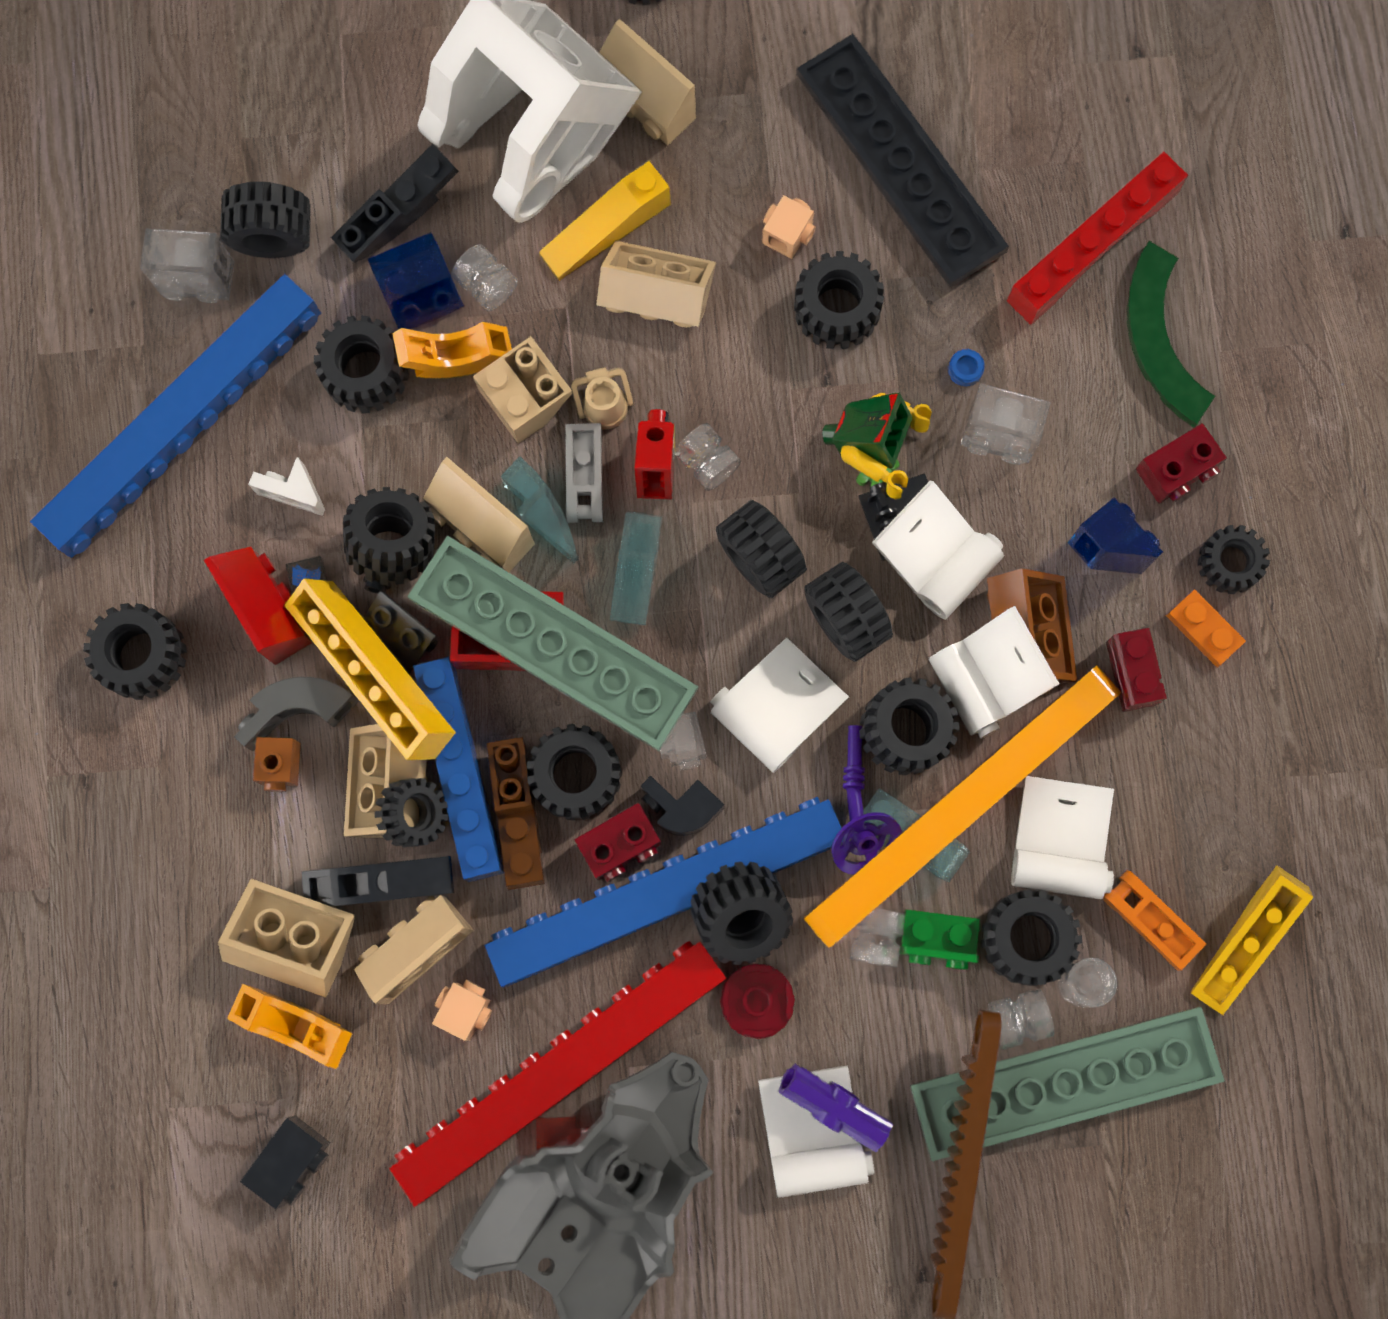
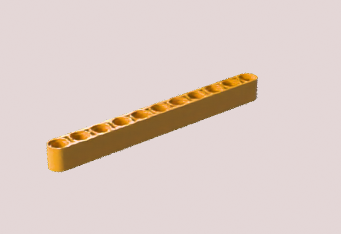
M1096 665L809 913L804 920L828 948L833 946L1122 692Z

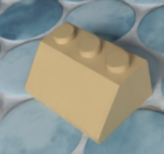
M619 19L611 29L599 53L642 92L626 115L630 118L635 116L643 124V128L650 137L655 140L659 138L668 146L696 119L695 85Z
M615 241L601 266L596 305L606 307L608 311L614 313L626 311L639 314L647 320L664 319L673 321L675 325L680 327H699L705 312L716 262Z
M448 457L441 462L423 497L424 501L429 505V512H433L434 522L441 527L445 523L455 530L452 536L459 543L467 548L473 546L481 553L482 557L510 572L535 545L528 526Z
M378 724L350 728L344 837L383 838L382 835L387 830H378L376 824L381 823L382 818H375L374 812L381 811L382 807L375 804L378 798H385L381 794L382 790L390 788L389 784L400 780L427 779V759L406 760ZM408 799L404 805V818L410 827H415L419 821V808L413 799Z
M250 879L218 941L221 959L223 962L326 998L341 967L355 915Z
M432 895L416 908V911L419 913L408 923L405 920L399 922L387 933L390 937L389 940L380 947L376 944L371 946L358 958L361 964L354 971L375 1004H390L474 931L447 897L440 895L438 898H435Z

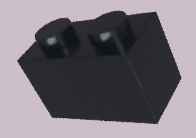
M296 1115L287 1117L240 1182L274 1209L281 1208L286 1203L292 1206L305 1189V1186L301 1184L310 1171L315 1174L329 1155L325 1150L331 1142Z

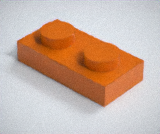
M1195 589L1166 615L1216 667L1222 665L1246 642Z

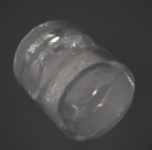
M482 244L475 245L467 250L458 259L452 270V277L467 292L472 291V297L486 311H492L501 306L511 296L518 284V278L503 264H498V259Z
M705 423L690 432L678 444L674 454L686 468H695L694 477L705 490L710 491L734 473L740 465L741 459L728 445L721 446L722 438L710 424Z
M875 908L855 926L859 931V936L852 940L850 959L870 964L898 967L901 946L896 943V938L903 935L906 915ZM874 936L881 937V940L878 945H874Z
M1092 957L1073 960L1071 963L1073 967L1068 973H1063L1058 980L1059 990L1064 999L1071 1005L1081 1008L1104 1006L1111 1001L1117 989L1116 974L1111 966L1102 959Z
M1040 989L1018 994L1017 1001L1006 997L988 1002V1011L1001 1014L1002 1028L999 1043L1001 1050L1023 1045L1024 1039L1027 1037L1032 1042L1054 1036L1051 1013L1044 994Z

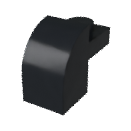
M651 775L640 786L645 793L641 799L654 812L658 813L661 809L665 812L657 821V824L661 829L670 834L679 836L696 834L705 829L725 809V804L698 779L678 800Z

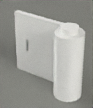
M929 481L872 542L920 600L934 614L945 620L1004 557L1001 550L1003 548L1001 541L991 533L984 535L975 532L934 481Z
M1015 606L1009 608L964 640L942 649L928 659L944 689L952 699L951 701L971 736L978 733L980 738H984L1000 729L997 722L1059 685Z
M786 638L732 689L722 688L710 702L714 705L710 713L772 773H775L849 696Z
M1026 776L1024 779L1012 865V886L1094 899H1103L1105 893H1111L1114 874L1113 871H1108V866L1104 859L1114 789Z
M848 1066L811 1071V1073L828 1083L833 1081L852 1093ZM783 1076L758 1080L778 1198L868 1183V1175L874 1174L871 1151L863 1152L862 1144L855 1141L852 1137L842 1131L838 1133L816 1120L811 1115V1112L782 1096L778 1090Z

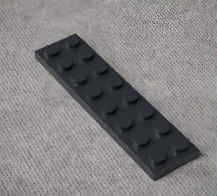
M854 33L797 67L796 75L950 288L1008 251L1009 245Z

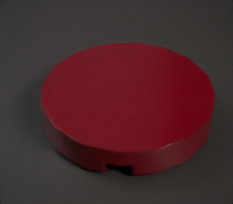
M755 963L742 966L729 976L722 988L720 1003L723 1017L733 1030L744 1037L762 1039L774 1036L786 1026L793 1015L795 998L792 986L783 973L772 966Z

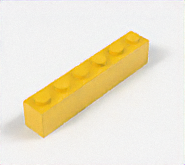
M303 579L284 606L405 759H436L456 732L333 581Z

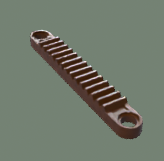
M979 1010L975 1021L970 1054L962 1056L961 1059L968 1069L959 1072V1076L965 1084L958 1086L957 1092L963 1099L956 1101L954 1104L960 1115L952 1117V1122L958 1130L950 1132V1138L955 1143L954 1146L947 1148L952 1161L945 1162V1168L950 1176L944 1177L942 1180L948 1191L940 1193V1198L945 1206L938 1208V1214L942 1221L936 1223L935 1228L940 1237L933 1238V1244L937 1252L932 1253L930 1256L936 1268L931 1305L934 1318L955 1319L957 1314L1001 1037L1002 1019L1001 1014L998 1012Z

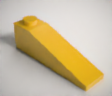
M648 161L621 179L540 250L539 255L560 281L613 245L615 241L620 240L670 206L669 185L652 163Z
M1276 866L1233 926L1191 990V994L1221 1015H1224L1312 900L1313 895L1310 888L1279 866Z

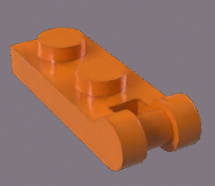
M1126 870L1119 878L1121 882L1111 890V893L1104 894V902L1120 914L1177 971H1181L1200 952L1206 943L1135 874ZM1132 892L1140 898L1133 907L1125 901Z

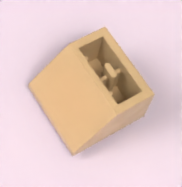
M531 336L473 376L479 392L518 444L544 427L572 394L570 387Z

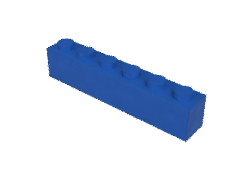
M449 657L414 665L417 685L456 732L436 757L435 761L444 799L448 805L447 812L463 880L470 883L504 874L501 854L456 668L450 662Z

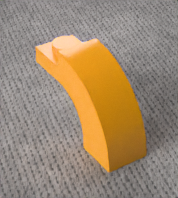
M481 322L463 331L448 334H431L405 328L392 333L399 367L415 369L416 377L450 378L478 373L512 350L507 327Z
M242 984L227 1017L228 1020L247 1031L283 1043L334 1069H337L353 1034L340 1027V1024L316 1012L246 984Z

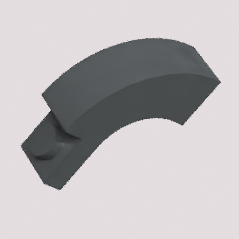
M293 677L280 680L265 687L249 700L259 711L256 714H249L242 720L238 726L240 731L234 738L247 749L254 751L256 737H268L281 722L291 716L313 714L322 717L327 723L335 727L359 701L344 688L324 679Z

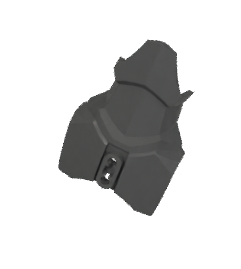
M670 1052L635 1074L609 1084L601 1106L603 1115L572 1145L542 1147L531 1156L517 1155L503 1170L463 1232L449 1257L451 1266L472 1280L477 1279L479 1276L496 1272L520 1270L550 1292L559 1319H629L650 1286L659 1278L670 1277L674 1273L672 1256L675 1249L674 1219L695 1183L702 1182L713 1174L712 1169L700 1155L698 1148L700 1117L709 1081L700 1065L688 1056ZM567 1225H571L573 1227L572 1235L569 1238L562 1239V1229ZM544 1258H550V1267L545 1271L538 1270L539 1262Z

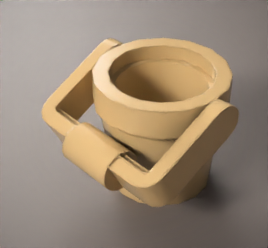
M604 367L585 372L586 376L574 379L571 383V388L580 419L586 417L589 423H601L602 430L617 427L625 420L628 406H633L634 403L626 373L622 368L607 370ZM621 375L625 394L611 378ZM588 384L582 402V409L577 387Z

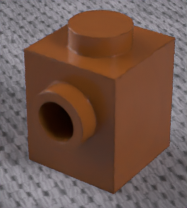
M256 737L253 781L264 785V791L286 792L287 786H298L301 743L293 738Z

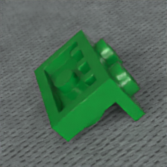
M906 909L904 911L900 955H908V963L931 965V959L946 960V968L968 970L969 963L976 964L979 961L977 945L980 919Z

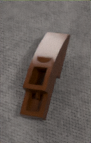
M519 737L487 743L506 887L508 890L543 885L545 881L541 858L542 849L534 795L527 779L529 771L527 770L528 760L524 739Z

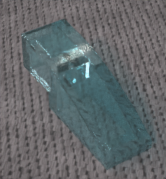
M519 456L502 474L501 479L504 486L523 502L518 509L521 519L574 564L578 560V555L561 507L538 473Z
M633 511L625 513L610 620L646 625L662 530L663 516Z

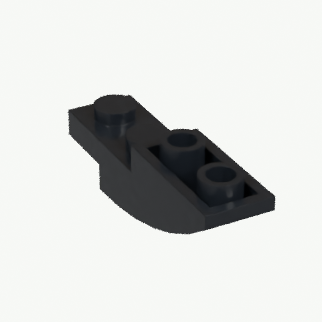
M432 144L385 192L378 189L330 238L352 262L357 263L392 241L424 215L439 200L435 195L459 170Z
M451 856L301 871L304 897L328 906L454 893Z

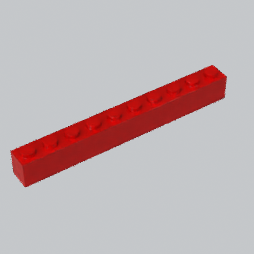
M690 940L672 952L675 960L663 968L660 962L641 975L645 980L634 990L630 985H627L613 995L611 999L615 1004L604 1012L597 1007L581 1019L584 1026L574 1034H571L568 1029L550 1041L553 1049L541 1057L538 1052H535L519 1064L522 1071L511 1080L505 1074L488 1087L491 1094L479 1102L474 1097L457 1109L460 1115L459 1118L449 1125L445 1120H442L426 1132L429 1139L422 1145L416 1147L412 1142L394 1155L398 1162L391 1166L389 1170L413 1206L416 1207L726 980V977L702 943L699 941L693 945Z

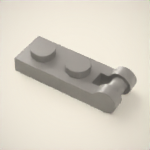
M601 423L565 424L567 523H578L579 519H592V522H603ZM578 496H591V505H578Z

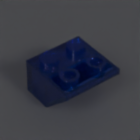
M432 232L368 259L398 329L405 328L411 330L464 307Z
M1115 497L1085 520L1067 542L1089 568L1093 570L1142 574L1163 553L1159 548L1160 542L1157 537L1149 530L1144 531L1135 521L1136 516L1132 509L1125 503H1119Z

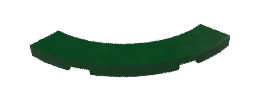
M1148 241L1136 263L1130 281L1128 303L1126 306L1130 344L1146 381L1149 380L1155 391L1161 396L1160 400L1180 419L1195 428L1212 403L1215 395L1203 388L1183 367L1173 350L1167 334L1164 317L1165 292L1171 272L1179 258L1153 242Z

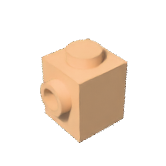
M783 195L778 205L772 204L765 215L763 222L766 225L763 228L762 244L793 259L800 245H807L815 232L816 226L813 225L814 211L804 201L797 198L792 200Z
M465 980L463 985L453 983L451 988L445 986L436 1001L435 1007L439 1008V1011L432 1024L464 1041H470L476 1028L481 1031L483 1030L492 1013V1010L487 1008L491 1000L483 996L486 989L468 980Z

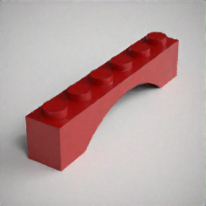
M1163 151L1017 281L1011 289L1007 302L1032 325L1113 245L1136 226L1154 216L1181 190L1188 174Z

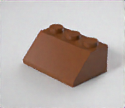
M1022 568L987 578V599L990 605L991 619H995L1009 608L1015 606L1059 684L1076 682L1077 673L1065 576Z

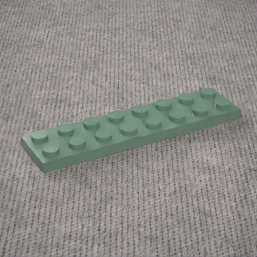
M449 536L445 538L407 596L410 601L657 751L661 750L698 690L697 685Z
M1202 1007L1191 1008L997 1061L983 1147L1225 1082ZM959 1072L910 1085L931 1161L950 1157L947 1148L955 1145L950 1138V1132L958 1129L952 1122V1117L960 1115L954 1104L956 1101L963 1099L957 1092V1087L965 1084L959 1076Z

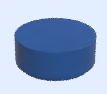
M963 349L956 352L948 366L951 380L957 385L964 387L976 384L984 372V360L974 350Z

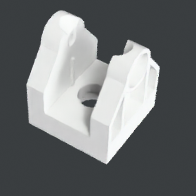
M470 0L431 62L425 106L419 116L418 128L431 143L438 147L448 144L460 148L474 135L480 126L522 90L526 92L533 101L509 135L501 177L493 193V198L501 208L516 222L521 223L536 216L553 196L597 158L642 92L546 4L529 0Z

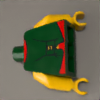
M879 393L868 399L848 403L844 408L839 423L826 424L823 427V441L826 445H835L842 460L876 482L882 480L887 483L886 493L888 496L899 499L902 497L903 490L895 484H900L902 487L907 488L908 477L903 471L895 470L890 473L886 469L894 468L909 426L916 432H927L932 412L926 404H919L914 408L910 407V403L904 401L900 393Z

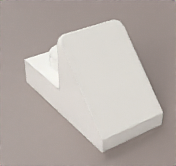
M298 457L295 460L288 481L284 476L271 471H267L266 475L253 472L248 485L257 495L323 516L325 508L305 465Z

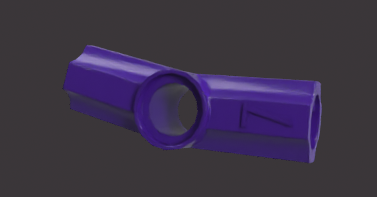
M796 1063L790 1069H787L781 1079L778 1092L811 1112V1115L831 1130L838 1133L841 1131L846 1133L855 1141L874 1152H877L887 1140L893 1123L860 1103V1099L841 1085L833 1081L828 1083Z

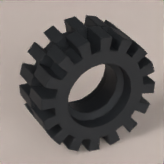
M1229 525L1223 530H1217L1205 542L1199 551L1201 557L1197 561L1198 566L1202 565L1203 567L1199 571L1201 577L1206 575L1209 578L1205 582L1209 587L1215 584L1217 586L1215 591L1220 593L1224 590H1228V594H1235L1237 591L1242 593L1264 577L1267 572L1265 569L1270 564V560L1266 559L1270 552L1269 548L1263 549L1262 547L1266 542L1263 537L1258 540L1254 537L1257 533L1255 530L1251 529L1249 532H1246V526L1239 525L1234 529L1233 525ZM1235 547L1241 550L1246 557L1245 569L1241 572H1231L1225 569L1221 563L1223 549Z
M414 778L389 784L390 788L382 790L381 794L385 798H378L375 804L382 807L381 811L374 812L375 818H382V822L376 824L378 830H387L382 835L386 841L393 840L391 844L395 846L415 847L428 845L429 842L436 841L439 838L436 833H443L445 826L441 825L440 822L448 821V814H442V809L448 808L447 801H439L444 796L441 790L433 791L437 786L433 782L426 783L427 779ZM408 799H413L419 808V821L415 827H410L404 818V805Z

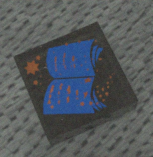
M321 556L285 564L292 594L303 579L328 581Z

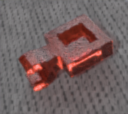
M576 1116L536 1118L537 1151L542 1147L572 1145L591 1126L576 1128Z

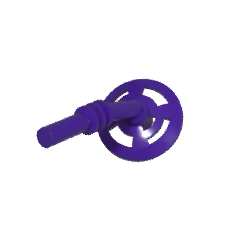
M860 725L848 726L847 766L843 768V772L846 773L843 776V780L846 781V783H843V788L847 790L850 822L838 832L832 844V858L836 866L841 871L851 875H855L878 855L877 852L883 846L886 835H890V838L885 848L902 834L900 825L892 816L879 812L863 813L861 790L865 789V784L861 782L865 781V776L861 774L865 773V768L862 767V739H860L859 731L863 727ZM880 820L885 823L877 826L873 823H865V821ZM851 852L855 855H865L866 861L852 862L845 858Z

